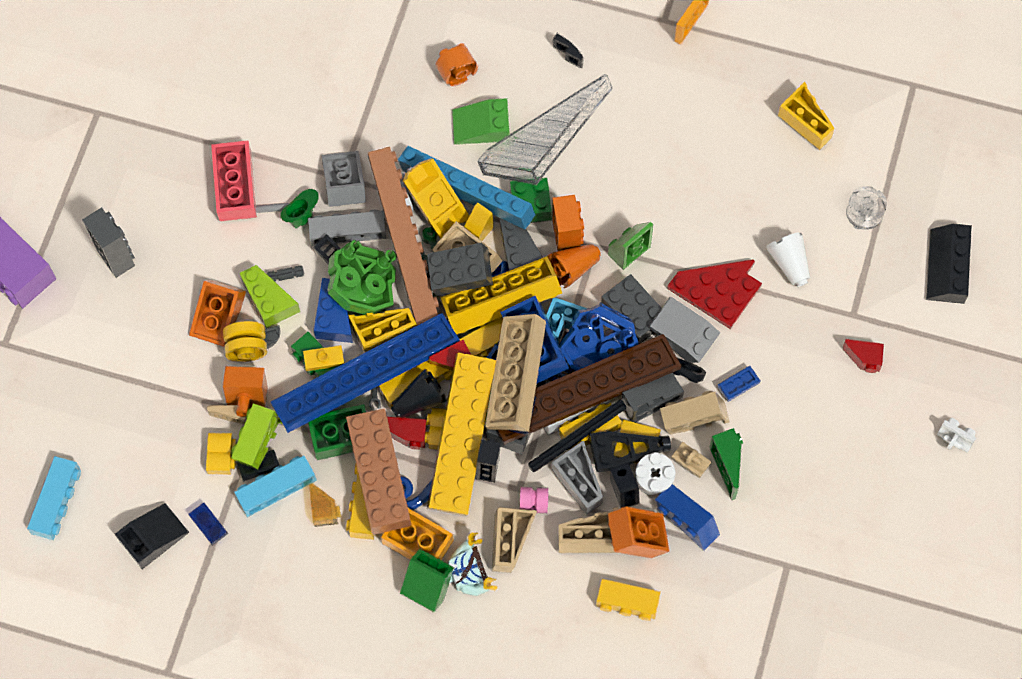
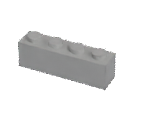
M370 210L364 213L356 211L345 215L336 213L331 216L323 217L317 215L313 218H308L311 246H315L326 234L336 244L349 243L353 240L357 242L386 239L383 211Z

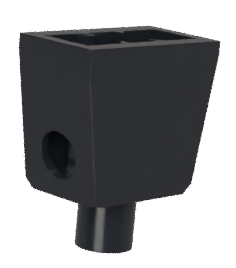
M626 463L611 468L610 481L620 508L640 504L639 486L629 464Z

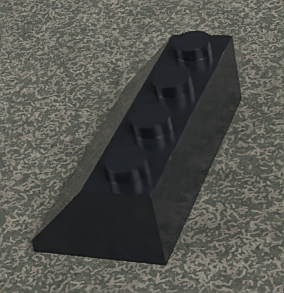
M949 224L930 229L926 300L965 303L969 291L972 225Z

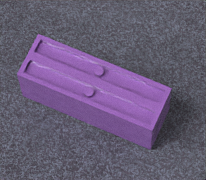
M0 217V292L2 294L5 292L14 306L18 304L23 309L57 278L50 265Z

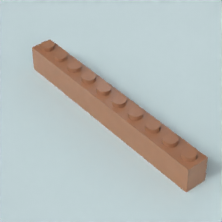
M389 146L368 152V159L397 255L413 317L418 326L438 315L436 308L439 307L437 297L432 296L430 278L428 279L426 271H429L426 260L422 261L420 254L423 253L422 244L417 242L415 236L418 234L416 224H412L410 219L413 216L410 205H406L405 199L408 198L406 188H402L400 180H403L400 169L396 170L395 162H398L396 153L391 151Z

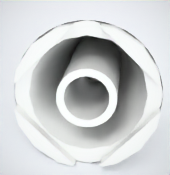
M801 232L790 234L781 238L782 240L777 243L774 241L766 246L768 252L792 285L800 287L808 283L807 280L810 278Z

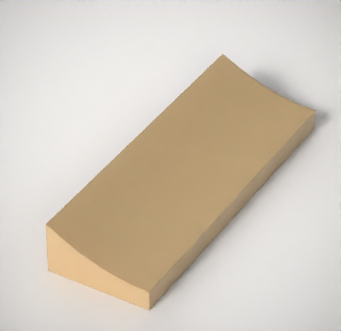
M537 314L503 317L485 425L489 430L504 429L529 432L546 321Z

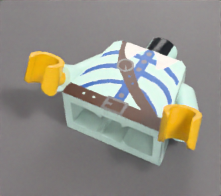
M478 532L470 533L468 539L455 550L448 561V564L454 567L449 583L454 582L457 591L473 596H478L488 590H497V586H491V583L496 581V579L487 577L477 546L474 547V544L482 543V539L475 541V536Z

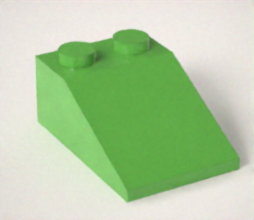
M507 98L488 99L453 109L454 144L509 142Z
M647 222L636 224L632 228L629 227L623 232V236L618 240L614 239L608 245V256L622 270L627 268L651 247L653 224Z

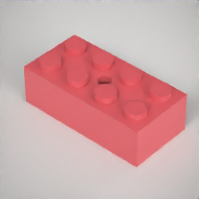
M249 141L212 144L216 211L219 221L257 217L252 155Z

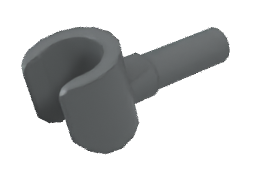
M377 387L372 389V399L369 401L371 409L373 402H378V408H381V403L377 396Z

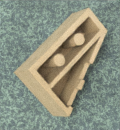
M618 507L612 508L608 512L595 513L594 516L585 519L582 517L559 524V553H617L614 552L612 546L608 513L618 510Z

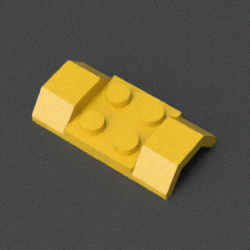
M433 158L418 163L405 173L402 180L440 240L456 221L460 224L468 220V212Z

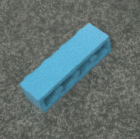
M54 456L27 528L32 535L54 540L55 535L59 534L61 529L60 521L62 517H65L68 509L66 505L74 494L73 486L81 475L77 462Z
M297 456L291 459L287 465L277 466L268 475H260L254 482L241 485L234 493L246 516L249 517L312 484L317 479L306 457Z

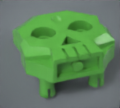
M356 240L347 243L329 258L328 273L331 277L328 284V294L344 310L367 315V313L373 312V314L388 310L394 305L392 284L395 282L396 268L392 265V262L397 258L396 253L393 250L391 252L387 250L384 253L380 250L365 247L359 241L356 242Z

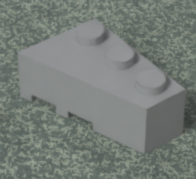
M583 440L553 461L552 471L585 514L588 515L602 505L603 496Z

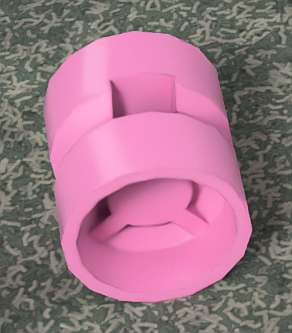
M521 487L520 509L547 513L548 488L538 487L536 490H533L532 487Z

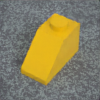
M477 203L464 228L483 241L493 229V213Z

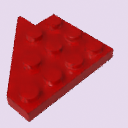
M752 259L678 271L668 284L667 289L731 329L761 288L762 283L748 274L755 264V260Z

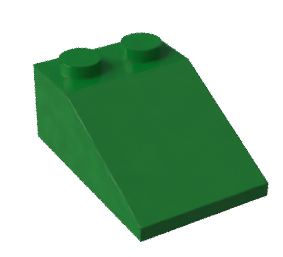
M734 428L713 435L709 447L731 500L736 499L739 489L741 444H743L741 435L739 433L736 434Z

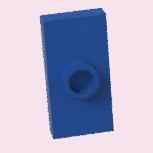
M748 366L719 383L717 387L727 402L758 385L761 380L752 367Z

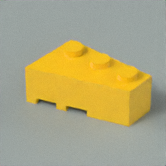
M804 82L780 105L778 116L820 150L832 138L835 128L823 109H820L814 95H811L807 84Z
M409 308L389 310L378 314H373L372 312L361 316L348 315L351 327L364 353L417 326Z

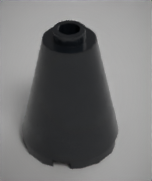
M425 369L392 401L393 406L391 409L396 417L405 418L447 402L445 394H440L441 386L432 373Z

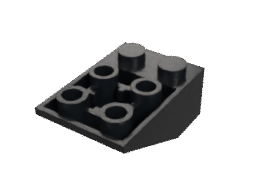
M164 503L129 522L116 532L115 536L143 570L190 532L167 504Z

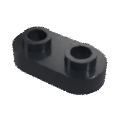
M677 358L681 369L673 372L674 375L684 376L694 383L704 380L706 371L703 368Z

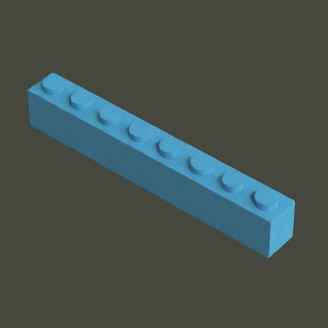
M407 146L398 158L402 171L406 173L408 168L433 158L458 198L474 206L479 203L491 211L493 215L524 230L535 216L531 203L413 147Z

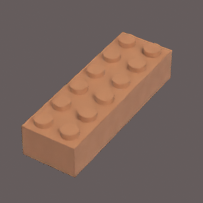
M385 408L346 417L372 535L411 526Z

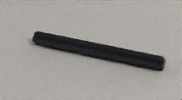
M622 400L615 402L528 463L530 470L536 472L624 411L626 404Z

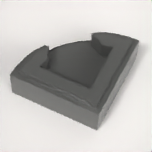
M280 325L265 329L266 338L264 341L267 343V349L274 346L279 340L281 333Z

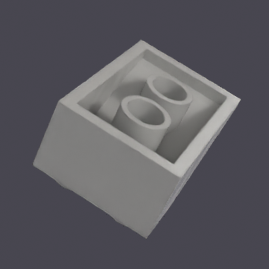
M359 151L322 155L329 207L365 203V186Z
M673 297L668 298L648 326L658 336L664 334L671 348L685 361L690 363H699L720 334L706 319Z

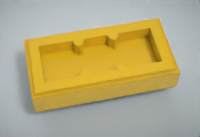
M342 345L303 351L306 371L338 367L344 364Z

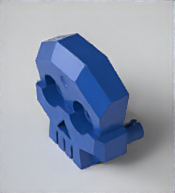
M600 302L592 308L577 311L571 321L572 328L564 336L559 346L571 369L577 371L634 347L639 342L635 334L634 323L630 317ZM603 325L606 326V327H608V328H610V329H607V330L604 331V330H603ZM588 335L589 339L583 340V336ZM613 348V353H608V349Z

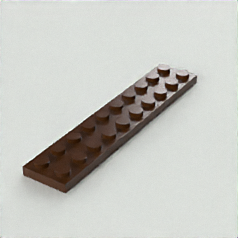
M662 334L537 387L529 432L496 430L505 445L617 397L624 391L645 385L680 370L681 365L665 335Z

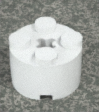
M652 453L644 456L639 461L635 471V479L639 489L648 495H660L673 484L676 473L672 461L665 455ZM652 471H653V472H656V471H657V472L659 473V474H658V477H659V478H657L656 476L652 478V477H651Z

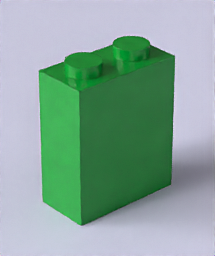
M419 549L410 559L400 594L435 612L444 601L454 567Z

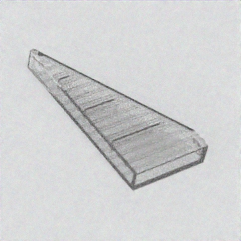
M608 74L602 75L489 147L477 161L482 174L537 185L613 89Z

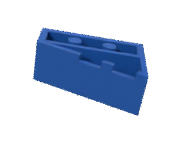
M322 278L314 325L315 338L353 343L348 312L328 294L330 279Z

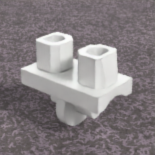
M950 418L948 421L945 420L937 435L950 443L947 449L951 450L955 446L968 453L976 439L974 437L976 431L971 428H966L965 431L958 428L959 422L954 418Z

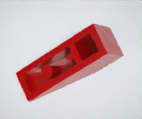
M387 417L392 439L404 446H409L410 449L418 450L420 447L425 448L426 419Z

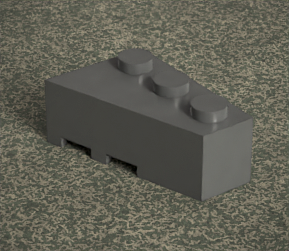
M500 218V229L508 271L543 258L527 229L524 230Z
M670 373L645 385L622 392V401L626 404L624 411L630 421L636 423L659 411L667 403L683 398L684 390L674 374Z

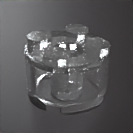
M871 186L857 188L850 196L846 208L847 218L854 228L867 230L878 226L882 222L886 211V197L880 190L877 191Z

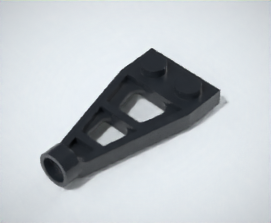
M606 431L590 433L588 436L596 472L610 471L611 468L626 463L629 465L636 463L648 454L671 450V441L668 435L655 437ZM633 442L646 443L647 451L635 453ZM612 443H625L628 448V455L616 458Z

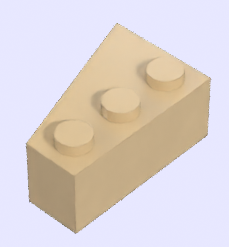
M706 391L698 397H687L679 403L670 402L665 407L660 408L665 430L670 435L694 430V427L703 424L706 427H711L712 422L723 420L724 424L730 423L725 401L715 391Z
M497 508L494 516L492 571L507 573L513 571L537 511Z

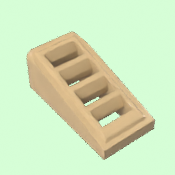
M237 405L207 406V411L212 417L243 425L246 423V417L236 415Z

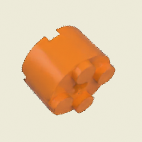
M460 43L451 49H443L436 61V68L447 85L449 83L450 86H457L468 80L467 77L470 74L473 76L478 70L476 61L464 43Z

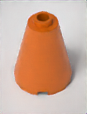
M589 244L552 252L547 257L554 269L559 285L567 288L600 260L601 252L597 246Z

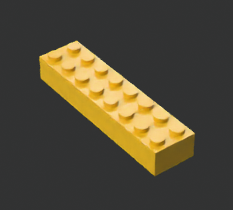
M457 353L455 356L427 509L462 516L468 515L496 360Z

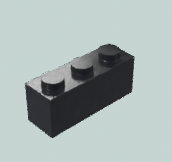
M481 439L476 467L477 480L495 483L501 443H498L495 439Z

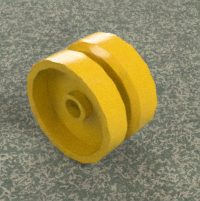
M244 321L230 324L223 329L224 342L227 343L224 347L225 357L228 360L250 362L267 355V343L264 341L266 332L263 324Z

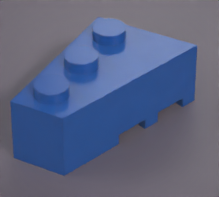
M673 484L655 499L658 512L662 513L663 516H667L675 526L680 528L703 551L720 535L714 516Z

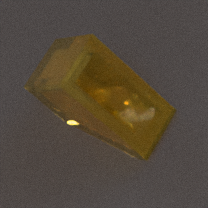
M309 484L314 526L338 524V518L341 517L340 506H336L335 500L316 485Z

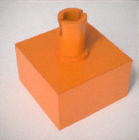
M225 366L223 390L226 404L237 405L236 415L246 417L249 407H252L253 404L266 408L268 385L264 368Z

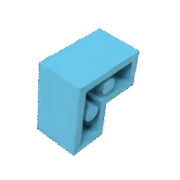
M553 298L546 316L559 344L564 329L570 330L572 328L571 321L577 311L587 308Z

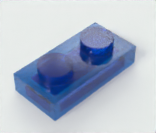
M202 503L188 514L212 546L228 534L205 503Z

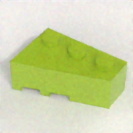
M257 265L239 273L242 283L266 328L300 312L299 304Z
M253 404L246 414L247 420L245 425L239 431V440L232 448L231 458L238 463L258 469L269 450L267 448L269 440L271 438L275 439L277 433L274 431L278 424H282L275 411Z

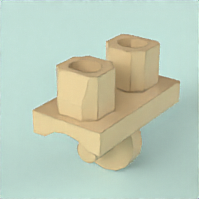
M684 442L681 443L676 452L671 456V459L698 478H701L711 464L710 460Z

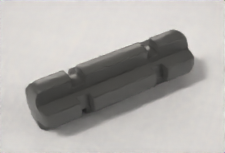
M300 265L295 266L293 269L289 267L279 269L277 272L268 271L267 275L276 282L277 279L281 281L292 279L294 276L302 277L304 276V269Z

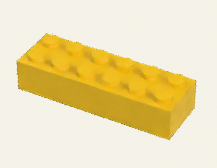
M546 256L492 277L493 285L451 293L441 297L451 327L456 334L465 333L477 326H483L495 319H501L502 311L533 296H536L539 302L562 294V290L554 269Z

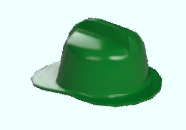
M314 189L302 191L282 210L281 219L285 222H290L295 228L309 223L308 218L313 216V208L318 202L319 193Z

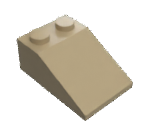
M456 221L432 251L438 252L477 244L482 241ZM483 243L489 249L491 273H493L503 260L494 250Z

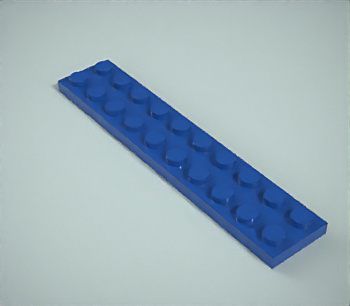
M443 313L282 395L271 401V405L287 433L420 365L429 360L430 356L460 340Z

